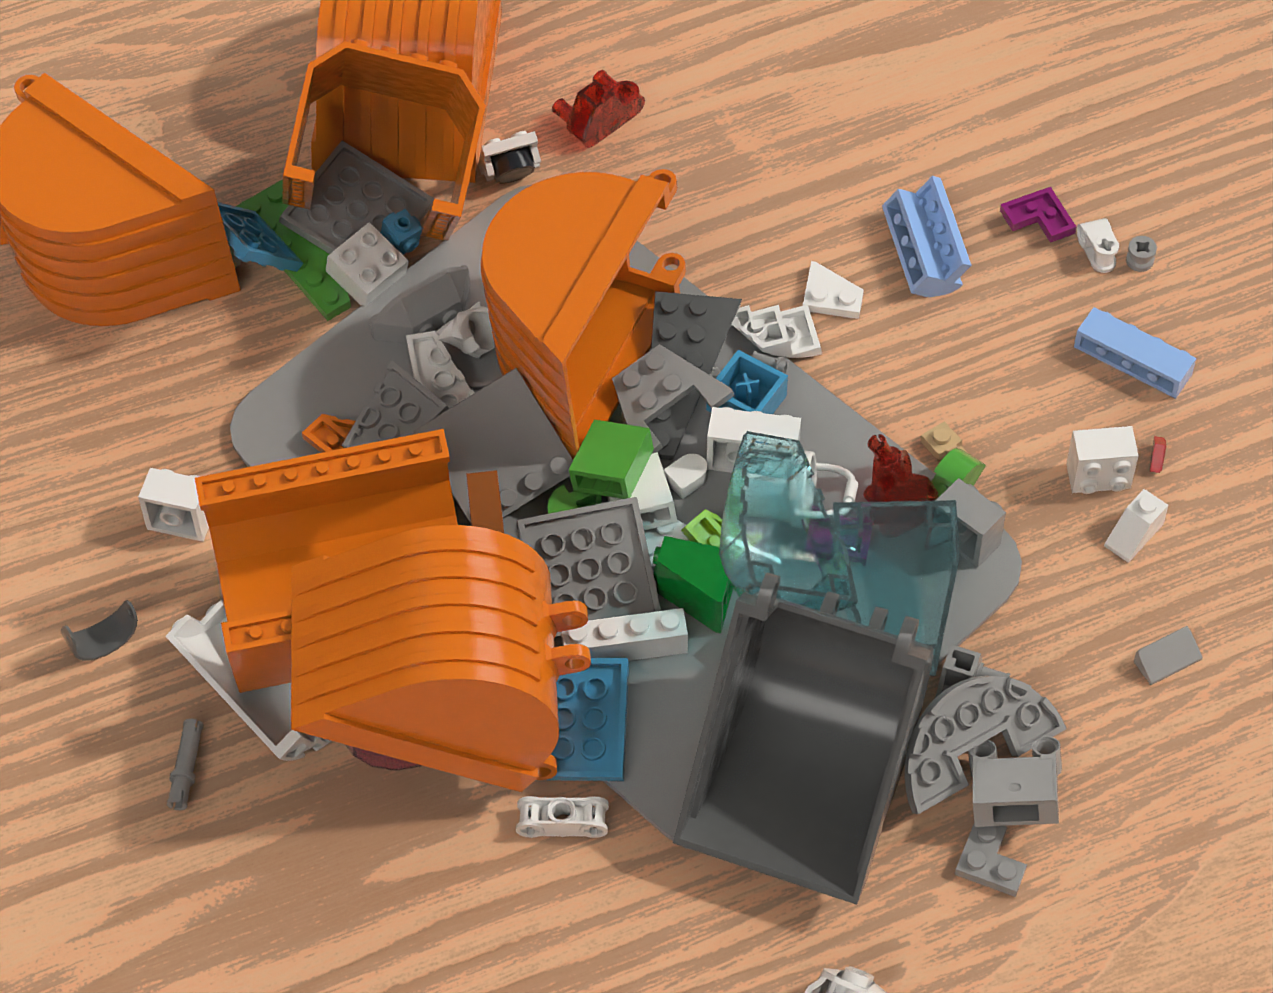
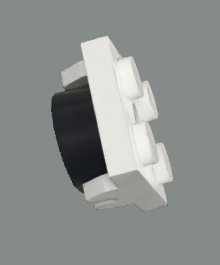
M520 131L505 140L495 138L485 142L481 146L478 163L481 175L484 174L487 181L494 180L495 178L496 183L504 184L523 179L533 173L534 169L540 167L541 163L535 131L530 133Z

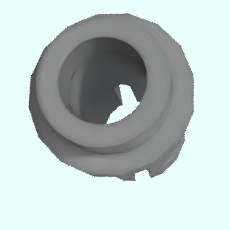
M757 351L753 352V358L786 374L788 362L784 361L783 357H778L777 359Z

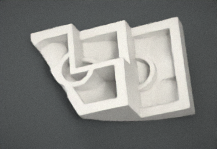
M808 304L781 312L779 305L751 312L748 305L738 309L732 325L764 353L787 358L812 357L822 354Z

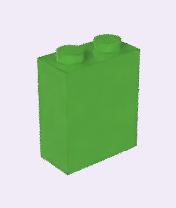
M594 420L569 468L573 491L620 499L630 498L654 450L650 428Z

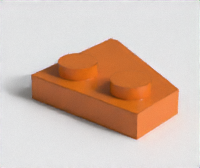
M321 414L302 432V437L320 453L342 449V444L356 421L349 419L340 420L336 416Z

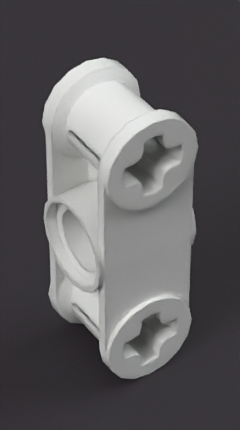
M526 796L520 798L517 802V808L520 810V820L516 824V833L520 836L529 838L539 836H586L599 838L608 833V826L605 824V812L609 809V802L605 798L596 796L586 798H539ZM562 814L569 816L563 820L556 819L557 816Z

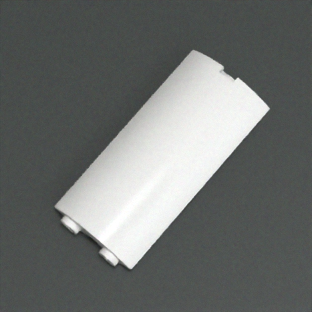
M223 600L212 605L201 621L185 615L173 624L166 638L280 760L293 761L304 758V751L310 748L318 751L331 742V740L291 730V683L239 693L226 653L221 623L227 622Z

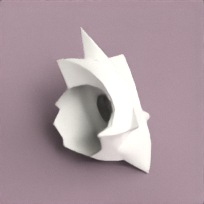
M477 302L466 311L458 312L454 319L436 331L438 335L436 340L449 343L461 349L463 353L477 359L482 354L495 348L488 308L480 306V302Z

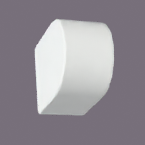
M698 454L682 456L664 469L668 485L681 499L686 498L706 483L707 462Z

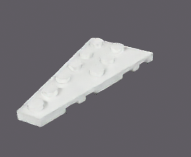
M435 331L406 335L413 378L447 404L449 408L475 393L467 385L462 372L456 368L451 360V355L442 341L436 340L438 335Z

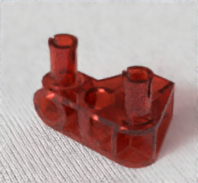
M600 70L594 75L592 83L577 92L573 107L564 98H560L553 104L552 112L567 123V131L578 138L587 148L593 147L634 118L643 109L645 97L640 94L636 83L627 80L617 82L605 70Z
M879 434L878 438L876 435H873L867 443L868 448L875 455L872 485L864 490L863 495L870 504V516L875 522L879 523V529L883 535L895 537L933 518L938 491L927 476L912 473L911 459L906 450H899L897 447L889 446L884 435Z

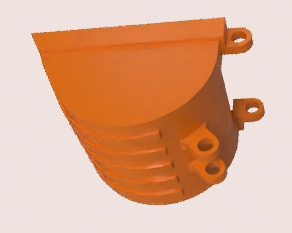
M321 0L317 28L316 58L344 41L351 43V39H359L368 42L371 48L381 49V46H388L398 49V54L409 57L410 53H418L427 56V61L439 64L440 60H447L458 64L457 68L464 70L486 105L469 179L470 183L476 182L502 18L501 0ZM340 85L316 100V119L311 139V170L316 172L339 143L344 141L401 178L455 181L464 139L444 109Z
M43 73L40 77L25 75L15 82L14 90L21 104L0 125V245H10L16 255L14 257L16 264L22 271L20 273L22 280L44 307L57 316L78 324L117 326L139 321L204 299L211 301L241 291L213 188L46 73Z
M667 169L656 170L649 176L641 174L637 181L600 172L568 173L547 178L525 188L506 202L492 219L484 237L481 256V276L501 373L505 375L514 368H517L573 460L593 421L609 422L620 403L612 378L648 353L651 348L655 291L680 294L679 284L686 273L685 259L677 253L662 255L657 260L651 273L631 268L629 260L630 251L656 207L666 210L677 191L676 175ZM671 264L678 266L675 270L665 269L666 266Z
M438 525L416 528L333 557L322 555L292 566L291 730L523 792L535 780L551 779L557 774V759L551 755L559 738L556 682L560 675L577 673L589 668L591 656L590 649L581 644L554 647V638L557 632L573 630L586 625L588 622L587 606L580 601H565L552 604L550 572L543 558L532 547L513 536L476 526Z

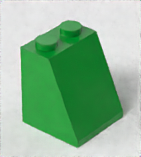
M664 536L662 546H656L653 556V564H655L653 575L654 580L657 581V593L677 607L683 608L684 612L712 631L721 633L735 585L736 551Z

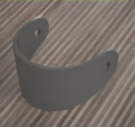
M126 600L117 611L101 622L77 632H72L65 625L61 628V634L76 658L82 661L95 660L107 656L128 642L137 627V614L132 603Z

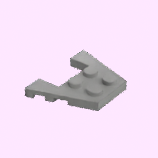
M660 344L612 378L627 425L649 428L646 424L695 389L711 409L712 407H720L735 396L730 387ZM650 430L654 447L653 454L661 450L663 446Z

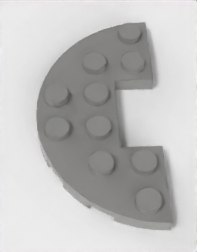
M972 677L944 690L925 709L909 741L905 760V786L912 813L920 814L969 786L958 756L998 733H1003L1011 756L1019 757L1032 749V743L1035 739L1043 736L1054 737L1066 730L1067 728L1056 708L1046 697H1042L1033 690L1032 686L1007 677Z

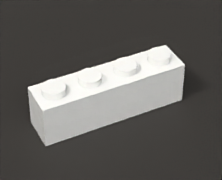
M683 608L588 620L587 624L583 627L561 632L562 646L569 644L587 646L590 649L591 658H628L631 661L688 653V632Z

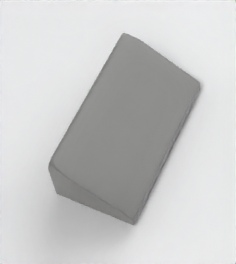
M1185 626L1139 649L1136 652L1134 663L1149 684L1153 685L1202 660L1203 657L1188 626Z

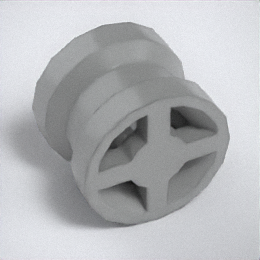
M1137 236L1129 242L1126 263L1132 270L1144 272L1151 269L1157 250L1154 240L1147 236Z

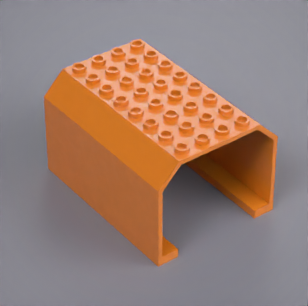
M351 39V43L344 41L308 63L283 173L282 204L310 210L313 199L315 170L297 166L310 105L340 85L446 110L462 135L464 145L451 202L438 199L433 200L422 225L421 236L441 241L449 240L462 215L486 105L464 70L457 68L458 64L447 60H440L439 64L427 61V56L418 53H410L409 57L398 54V49L388 46H381V49L371 48L368 42L359 39Z
M444 429L195 477L200 509L205 513L210 530L227 622L221 623L226 653L239 693L291 683L292 566L322 555L333 557L416 528L458 525L449 479L448 462H450V456Z

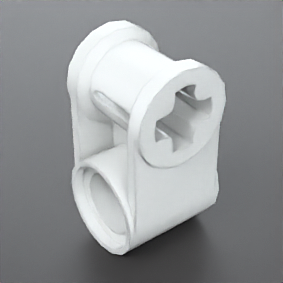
M1103 218L1078 224V241L1084 249L1093 269L1101 273L1112 271L1116 266L1115 254L1118 252L1119 243L1112 232L1108 219Z

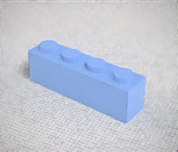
M1093 307L1078 328L1074 348L1175 399L1192 376L1196 358L1188 352L1179 350L1165 343L1162 339L1153 337L1139 330L1136 326L1127 324L1113 317L1110 313Z

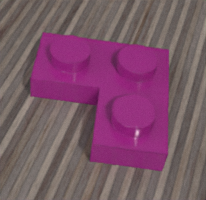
M1051 187L1005 202L1000 206V212L1012 231L1038 223L1050 243L1076 233V225Z

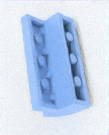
M931 176L916 193L897 189L882 205L911 293L924 297H935L954 292L963 285L960 277L972 265L941 178Z

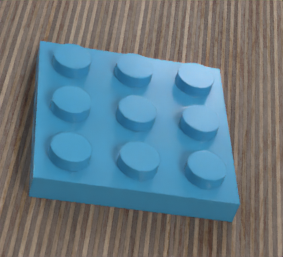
M218 202L228 244L235 250L234 255L238 259L246 263L249 261L256 262L264 267L267 265L274 266L281 271L287 269L297 272L303 262L256 211Z

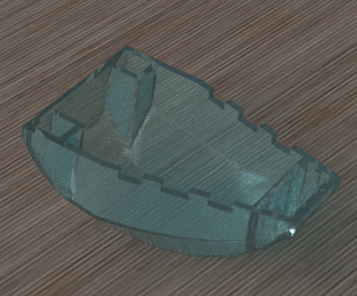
M747 431L743 435L728 487L721 527L719 555L724 572L739 597L744 592L752 595L759 592L763 578L769 572L781 577L777 598L820 610L826 593L830 591L841 595L838 611L854 607L858 603L848 551L843 539L838 540L834 531L837 527L832 515H827L822 503L825 497L821 488L816 489L811 477L814 475V472L799 440Z
M956 500L834 502L832 506L833 577L838 592L841 595V601L848 620L868 626L874 609L878 606L889 610L884 631L899 635L905 616L919 619V626L914 641L933 647L930 676H936L960 559Z

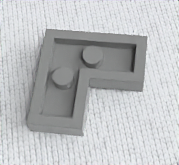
M974 822L956 867L955 875L1016 897L1027 864L998 854L1007 830L1006 826L975 827Z

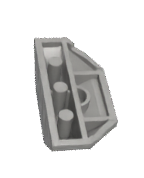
M466 265L446 268L395 297L383 307L379 314H375L369 319L371 335L374 340L407 344L406 335L436 332L447 322L454 319L458 312L465 310L470 289L469 268Z

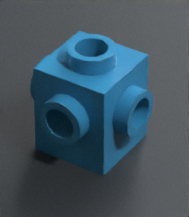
M403 209L397 214L393 212L384 218L380 233L404 255L413 251L419 245L422 227L415 216H411L406 209Z

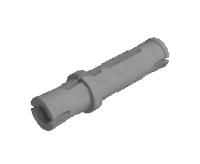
M197 719L184 720L175 769L170 773L169 779L172 784L167 806L172 808L173 803L176 802L174 810H185L187 808L190 786L195 782L193 771L204 726L201 721H198L197 727H195Z

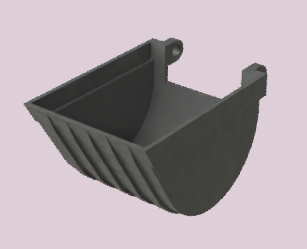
M767 572L759 592L753 595L744 592L736 600L673 843L857 905L869 876L885 817L905 765L911 735L919 720L932 667L933 647L914 641L919 626V619L905 616L899 635L891 634L884 631L889 610L876 606L868 626L836 616L841 599L840 594L828 591L820 610H815L777 598L781 577Z

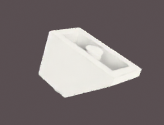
M1143 489L1127 506L1106 540L1104 547L1129 563L1164 524L1168 504Z

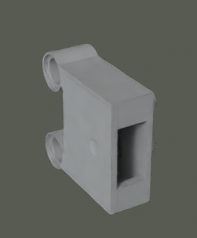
M1043 736L1035 739L1032 743V757L997 758L996 745L990 740H986L968 750L970 773L973 777L975 827L1059 824L1058 775L1062 771L1060 742L1056 738Z

